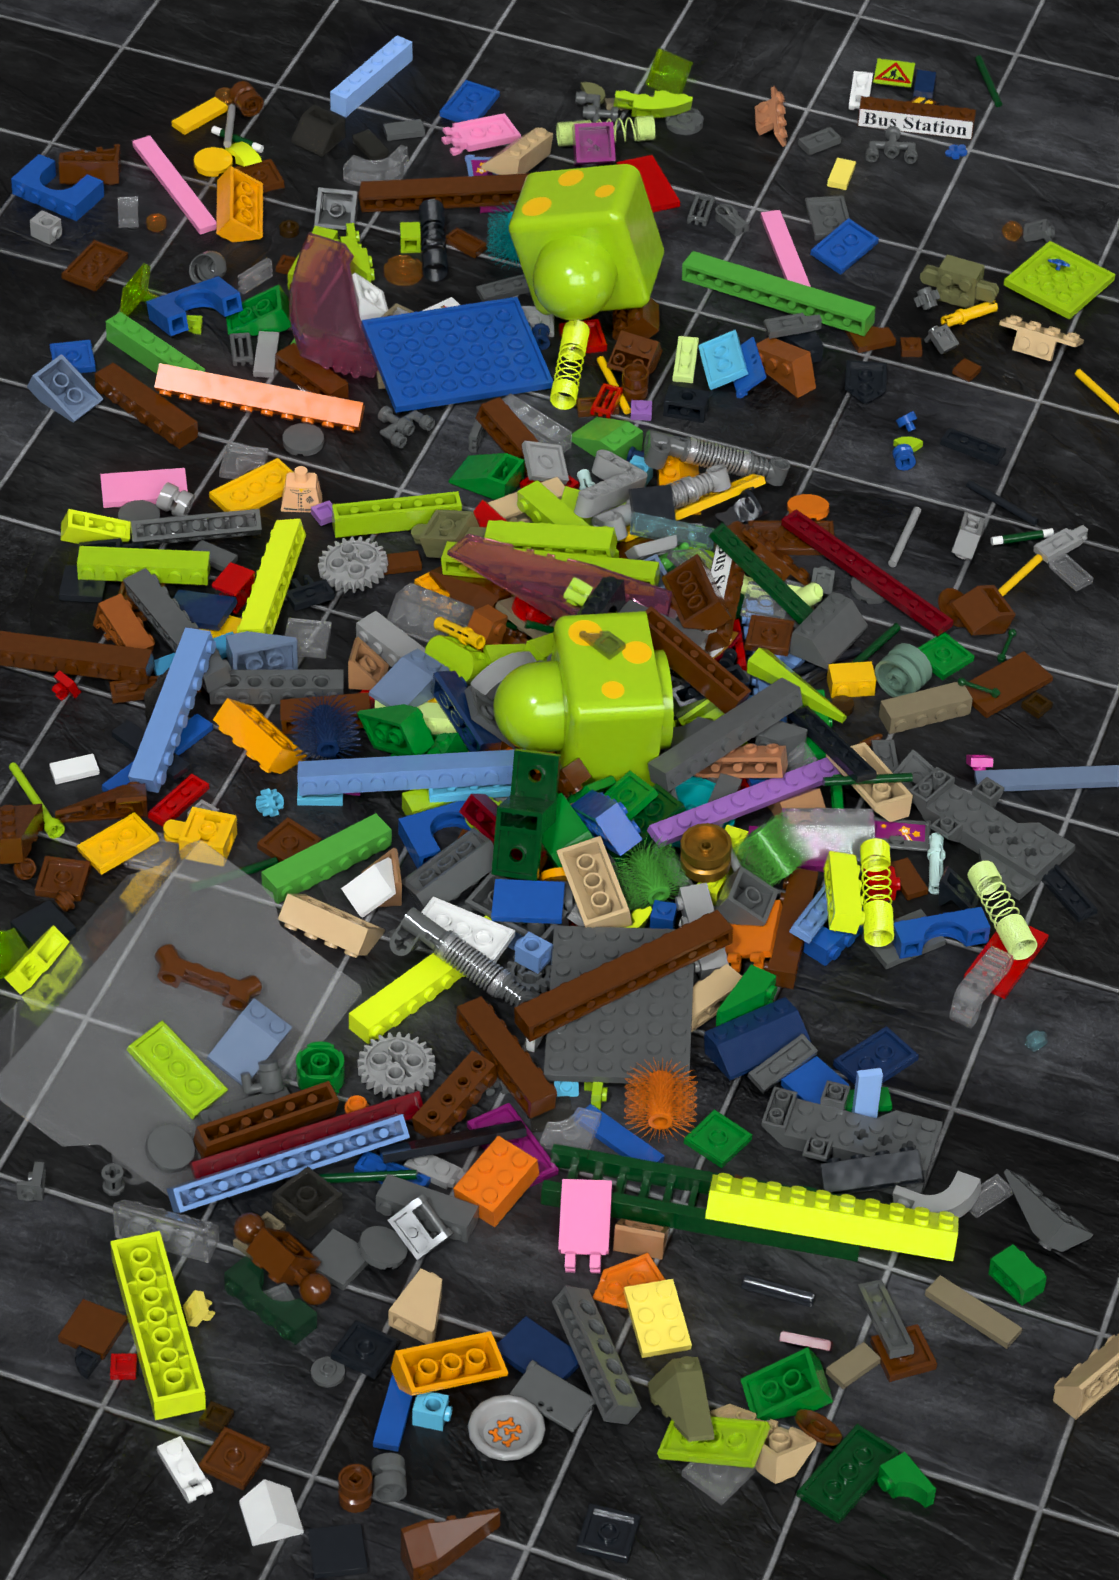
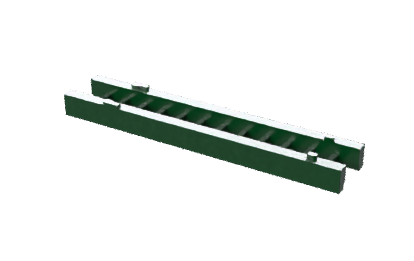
M553 1144L551 1162L558 1168L569 1169L567 1179H578L579 1172L593 1174L592 1180H603V1176L617 1178L615 1190L612 1192L611 1217L858 1262L860 1245L705 1219L707 1209L695 1207L698 1193L709 1195L713 1174L718 1175L719 1173ZM549 1180L543 1181L541 1189L542 1205L561 1208L562 1183ZM628 1180L641 1182L638 1196L624 1194ZM652 1185L666 1187L662 1201L649 1199ZM801 1186L806 1188L807 1191H817L816 1188ZM674 1189L691 1192L688 1206L671 1203Z

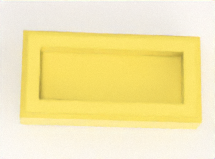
M837 158L827 186L846 190L855 170L856 162Z

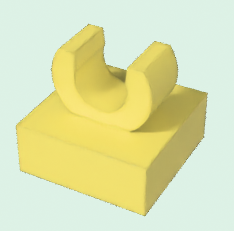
M194 1290L183 1305L188 1326L197 1327L202 1320L210 1321L215 1315L214 1311H209L212 1301L205 1299L203 1291Z

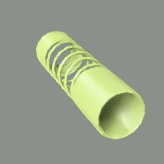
M652 115L635 117L634 124L632 119L628 117L625 122V128L620 118L616 120L614 129L615 143L618 120H620L623 128L624 142H626L628 119H630L635 142L636 140L650 141L655 139V121ZM590 120L558 122L556 126L558 146H573L572 127L574 124L592 122Z
M990 861L976 863L969 870L968 879L977 896L981 899V903L990 916V920L994 923V928L1009 956L1015 960L1028 958L1036 951L1037 942L1022 915H1019L1020 910L1015 907V901L1010 899L1011 894L1009 891H1006V885L1002 883V877L996 866ZM1001 885L1004 886L1003 891H998L989 897V899L983 898V895L991 894L995 892ZM1001 893L999 896L992 898L994 895ZM1004 893L1009 895L1008 899L997 902L993 907L987 906L990 900L997 899ZM1003 901H1006L1004 904H1002V905H1000V906H996V905H998L999 903H1001V902H1003ZM1008 901L1013 902V907L1003 909L998 915L992 914L993 909L1004 906ZM1013 909L1017 910V914L1007 915L999 923L996 922L998 917L1010 913Z

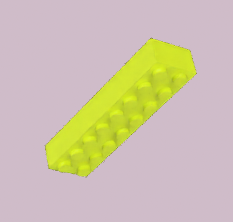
M160 1231L110 1241L112 1262L155 1420L205 1410L204 1386Z

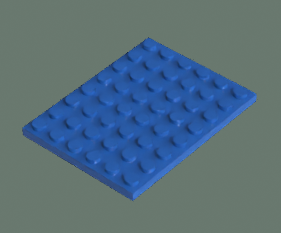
M518 297L362 320L361 327L395 413L552 388L553 379Z

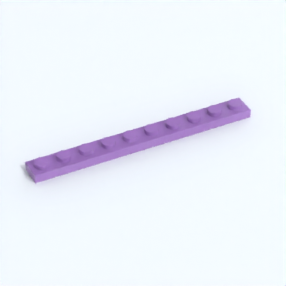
M826 757L784 774L783 778H771L651 824L647 832L654 838L655 842L661 838L658 847H660V844L663 846L665 840L667 842L664 846L681 840L683 833L694 825L704 823L720 825L823 785V777H832L841 773Z

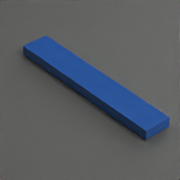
M198 713L188 720L187 726L183 728L180 744L175 748L174 753L178 756L210 733L213 730V724ZM133 762L102 784V791L106 792L121 785H127L130 782L128 775Z

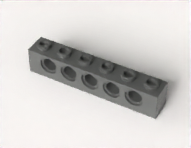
M260 509L134 520L130 523L132 543L144 542L145 546L261 535L262 531Z
M344 669L231 670L229 672L231 682L210 692V704H224L227 698L245 704H280V700L307 698V696L319 697L327 696V694L328 696L344 695Z
M565 1286L552 1301V1304L604 1422L628 1425L642 1408L589 1289Z

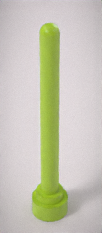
M14 762L10 763V771L32 804H42L45 822L44 830L47 835L52 839L60 837L65 831L61 821L51 816L19 766Z

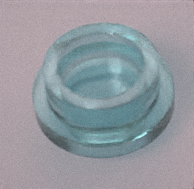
M1033 1031L1026 1037L1025 1046L1033 1052L1039 1050L1047 1044V1034L1045 1031Z

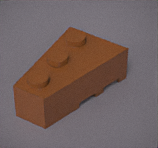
M769 337L756 344L765 373L794 396L799 398L816 389L809 351L775 338L769 339Z
M121 593L98 603L93 625L96 629L102 628L106 633L104 638L107 641L112 640L118 646L154 649L155 642L151 634H147L140 617H136L132 611L131 603L127 599L125 600Z
M487 604L473 611L467 627L473 629L475 633L484 636L485 645H500L507 628L508 616Z

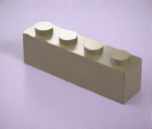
M958 682L882 700L880 702L879 717L889 734L903 732L971 714L973 698L965 685L960 686Z

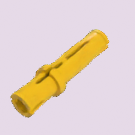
M984 302L964 310L957 309L955 313L942 316L941 324L947 323L948 327L966 324L969 320L996 312L998 310L997 303Z
M441 616L437 617L434 621V628L458 639L464 645L469 644L477 649H481L485 645V637L475 633L469 627H462Z

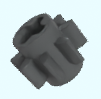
M931 286L917 291L918 296L914 298L917 307L922 306L923 310H928L938 305L936 302L940 299L938 290L932 291Z

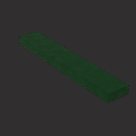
M723 522L708 536L799 625L814 611Z

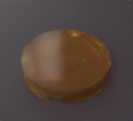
M409 255L392 257L384 265V277L394 285L409 286L416 284L423 277L422 263L417 258L416 260L411 259Z

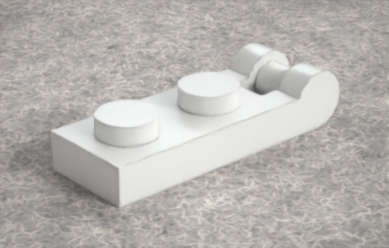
M854 71L849 110L859 109L861 96H870L873 73Z
M181 1436L157 1446L160 1458L187 1503L195 1501L196 1497L202 1494L206 1496L213 1493L209 1480L205 1478Z

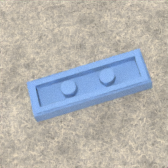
M881 1068L857 1071L852 1107L853 1113L877 1118L883 1077Z

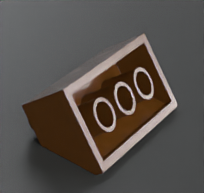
M698 554L661 577L681 625L684 628L715 630L732 619L711 571Z

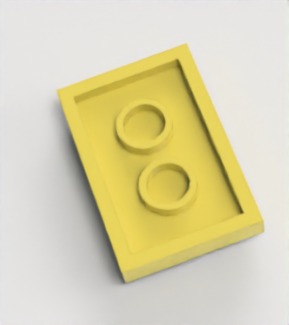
M673 1279L624 1287L623 1293L642 1358L691 1350L692 1343Z

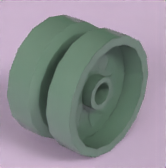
M901 643L896 645L876 665L875 676L881 688L888 695L898 697L918 692L932 677V667L926 655L911 644Z

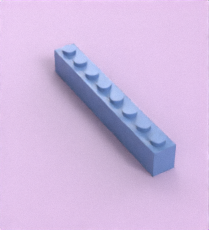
M185 627L128 775L130 782L145 783L146 791L159 793L161 785L166 781L167 769L173 763L175 748L180 744L182 730L188 723L189 711L194 707L196 693L202 686V677L204 672H207L210 656L216 649V642L210 631Z

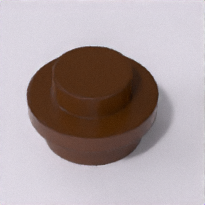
M26 857L24 862L14 863V873L19 879L28 880L36 872V865L32 859Z
M59 890L54 898L57 905L65 912L69 909L73 910L75 908L74 897L68 891L63 892Z

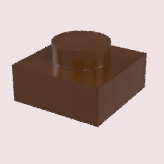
M900 337L901 357H922L921 337Z

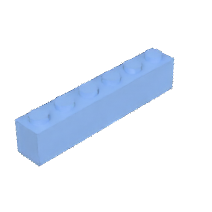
M398 35L330 92L331 111L344 117L351 114L412 61L413 42Z

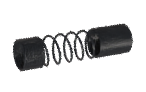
M428 199L419 206L422 274L427 280L440 281L448 274L444 206L438 200ZM429 238H430V239H437V238L443 239V241L440 242V243H439V242H431V243L426 242V240L429 239ZM441 244L443 246L442 249L429 250L426 248L429 245L436 246ZM429 264L443 265V267L439 269H429L426 266H428Z

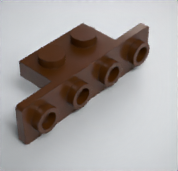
M748 524L743 527L742 533L757 545L753 552L783 581L791 574L804 586L810 584V574L804 568H798L789 555L779 552L775 543L771 540L766 541L756 527H750Z

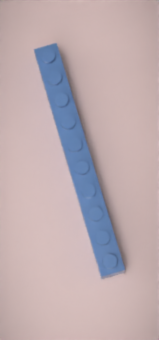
M514 750L298 761L297 780L299 796L511 784Z
M394 1114L167 1188L173 1212L181 1213L410 1138L403 1114Z

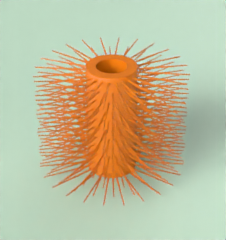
M663 1059L662 1071L660 1069L658 1071L657 1068V1071L649 1073V1077L643 1074L642 1077L646 1079L637 1078L638 1076L634 1077L640 1083H631L635 1080H630V1084L633 1085L626 1084L625 1088L636 1086L638 1089H630V1092L634 1094L628 1093V1091L624 1094L627 1098L628 1095H634L629 1098L633 1102L625 1100L624 1104L633 1103L629 1105V1108H635V1110H626L625 1108L624 1112L633 1111L628 1115H638L635 1116L636 1118L624 1119H633L631 1120L632 1122H636L634 1119H641L644 1123L648 1122L644 1124L646 1125L645 1127L651 1126L650 1130L654 1128V1132L659 1129V1136L660 1130H662L663 1134L664 1129L667 1130L669 1127L673 1129L675 1125L682 1129L683 1127L677 1122L683 1120L682 1115L685 1112L692 1111L688 1106L697 1107L696 1103L688 1105L692 1103L688 1098L696 1100L697 1096L688 1097L693 1094L689 1091L683 1093L686 1090H696L697 1092L696 1087L689 1089L693 1084L686 1083L695 1081H689L691 1079L682 1075L681 1077L676 1075L680 1070L671 1074V1071L667 1072V1067V1069L665 1068L666 1071H663ZM694 1111V1113H688V1114L696 1116V1115H697V1112ZM685 1113V1118L690 1117L686 1120H691L692 1117ZM636 1122V1123H639V1124H637L636 1126L640 1127L639 1125H641V1124H643V1123H642V1122Z

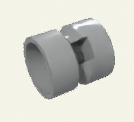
M167 482L158 496L156 507L165 512L171 510L172 515L176 517L187 516L193 505L195 495L185 490L180 492L179 487Z

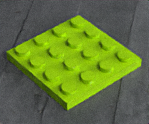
M1049 241L1004 279V286L1067 319H1071L1115 280V274ZM1048 259L1064 260L1070 264V267L1061 266L1060 270H1056L1057 264L1048 262Z

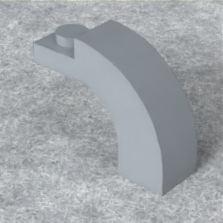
M530 651L506 655L482 670L470 684L493 700L499 684L509 672L523 664L537 661Z
M957 1171L951 1185L945 1191L935 1195H923L896 1185L893 1191V1203H900L906 1208L912 1209L924 1207L929 1209L930 1212L935 1213L947 1211L960 1218L976 1203L981 1193V1179Z

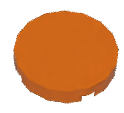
M796 495L788 500L787 511L790 514L797 509L808 518H816L817 521L827 517L829 502L817 495Z

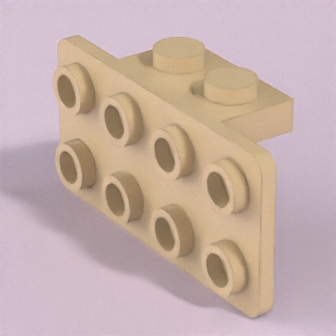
M1015 315L1006 317L999 322L1001 326L1017 330L1012 350L1048 361L1053 359L1057 342L1077 347L1083 344L1084 339L1079 338V334L1072 332L1064 334L1060 332L1061 329L1051 326L1044 328L1041 327V323L1035 321L1023 322V318Z

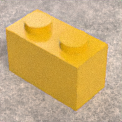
M872 661L828 664L827 683L831 698L840 695L848 697L874 696L876 677Z

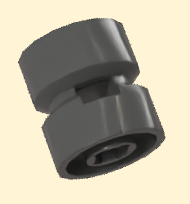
M383 1453L374 1457L371 1461L373 1496L376 1500L385 1503L400 1501L407 1495L405 1459L396 1453Z

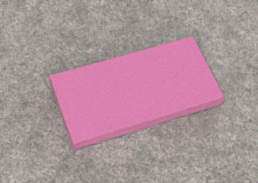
M185 468L100 474L103 508L122 507L134 500H144L156 504L158 496L167 482L179 487L180 492L183 490L188 492Z

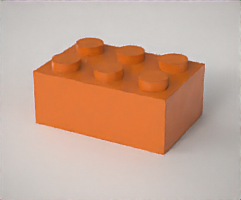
M497 1136L454 1186L455 1198L478 1205L479 1218L496 1227L539 1176L538 1160L502 1137Z

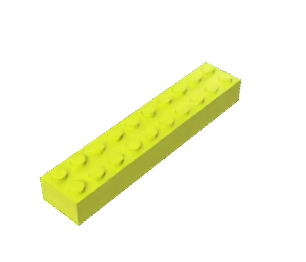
M727 1173L713 1174L705 1219L953 1261L959 1221L958 1216H954L953 1213L947 1211L935 1213L930 1212L929 1209L924 1207L912 1209L906 1208L900 1203L888 1205L871 1198L859 1200L849 1194L836 1196L831 1195L830 1192L825 1190L807 1191L806 1188L801 1186H792L790 1188L784 1187L778 1182L761 1183L750 1177L742 1179L732 1178V1175Z

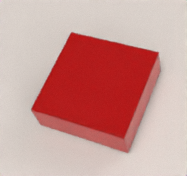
M137 1353L111 1354L110 1380H136Z

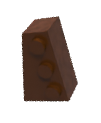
M115 144L114 148L103 150V147H96V151L86 153L84 149L60 153V183L74 185L88 174L102 180L103 184L106 185L119 184L121 169L120 144Z
M8 804L0 807V864L24 862L32 849L31 844L33 841H37L39 831L44 829L42 804L20 806Z

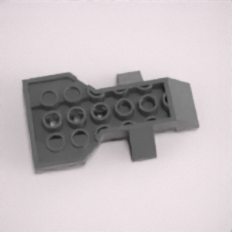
M936 767L909 790L913 795L912 800L924 820H931L930 828L948 840L962 843L978 853L980 861L993 862L1002 877V883L1006 885V891H1009L1011 896L1019 901L1042 881L1045 874L1048 875V871L1051 868L1054 869L1056 864L1060 865L1075 851V844L1041 823H1017L994 809L1005 788L988 777L984 778L973 788L971 795L954 784L955 777ZM1001 885L999 888L1004 890V886Z
M828 1080L820 1104L797 1099V1092L774 1086L761 1126L783 1147L802 1151V1156L825 1162L831 1158H841V1161L850 1160L851 1156L857 1154H865V1157L875 1156V1152L888 1150L890 1153L899 1152L900 1148L914 1147V1150L918 1149L921 1153L924 1181H926L943 1122L897 1110L878 1118L845 1111L850 1086ZM925 1182L901 1187L922 1194ZM895 1187L878 1189L877 1191L893 1194Z

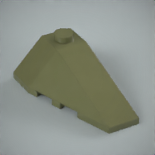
M684 1356L672 1359L648 1382V1391L652 1403L662 1408L663 1415L670 1417L674 1421L675 1428L688 1442L713 1440L714 1431L698 1357Z

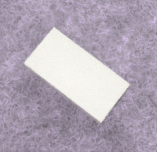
M94 754L49 763L55 785L99 775V768Z

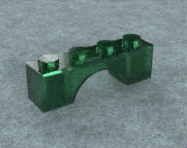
M247 1256L243 1257L224 1273V1288L230 1296L238 1298L246 1309L254 1311L259 1315L266 1325H271L275 1328L283 1339L297 1345L317 1328V1312L301 1299L277 1301L264 1294L262 1291L264 1286V1270L256 1266Z

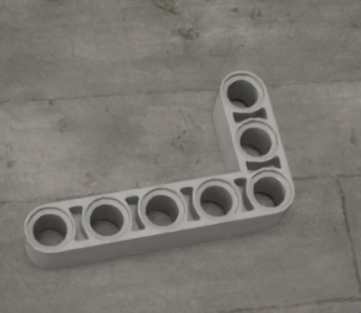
M598 450L593 463L592 473L604 481L579 491L574 513L579 517L591 518L625 503L630 499L629 489L645 487L648 474L610 451Z

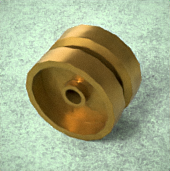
M704 823L694 825L683 833L680 846V863L682 864L681 870L683 869L686 872L685 875L694 881L702 883L715 882L722 879L731 867L732 842L731 836L727 831L718 825Z

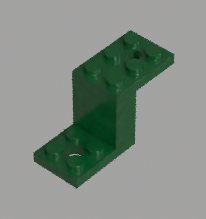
M517 748L514 750L511 794L497 806L491 875L533 881L539 879L542 836L556 820L561 754ZM532 769L539 770L542 776L541 780H533L530 776V771ZM517 848L521 850L523 854L521 860H516L512 857V849Z

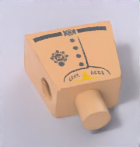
M298 466L295 468V472L286 474L281 512H311L312 506L322 503V492L317 474L307 473V468L304 466Z

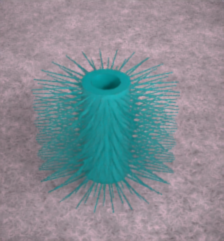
M508 209L510 213L504 212L507 216H502L499 213L498 216L501 217H495L497 221L492 223L491 220L494 219L489 220L488 224H495V226L490 227L487 233H495H492L490 235L492 238H488L487 241L494 244V246H489L486 252L495 251L490 250L493 247V249H498L496 251L502 253L498 254L499 258H501V255L505 259H512L513 263L516 260L517 264L519 258L509 232V223L513 212Z

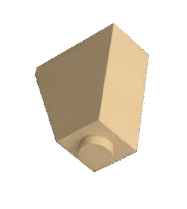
M420 1269L389 1309V1326L425 1344L435 1343L442 1298V1279L435 1273Z

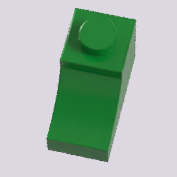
M906 1452L880 1465L877 1479L878 1484L893 1499L899 1496L908 1497L916 1500L925 1508L934 1504L936 1488Z

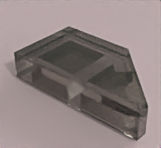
M581 631L579 633L581 639L609 660L623 651L626 643L610 631H600V633Z

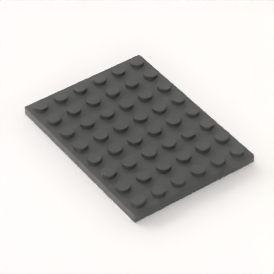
M554 925L550 990L676 929L585 928V926ZM694 962L547 1033L544 1077L546 1080L629 1084L630 1080H635L631 1083H640L634 1078L638 1076L637 1078L646 1079L642 1077L643 1074L641 1075L640 1071L646 1073L644 1075L649 1077L647 1075L649 1073L643 1067L651 1073L657 1071V1068L658 1071L659 1069L662 1071V1059L663 1071H666L665 1068L667 1069V1067V1072L671 1071V1074L680 1070L676 1075L681 1074L683 1077L689 1078Z

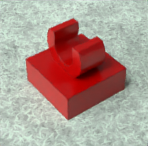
M60 670L53 676L57 684L51 690L61 701L66 699L68 694L76 698L81 693L75 682Z

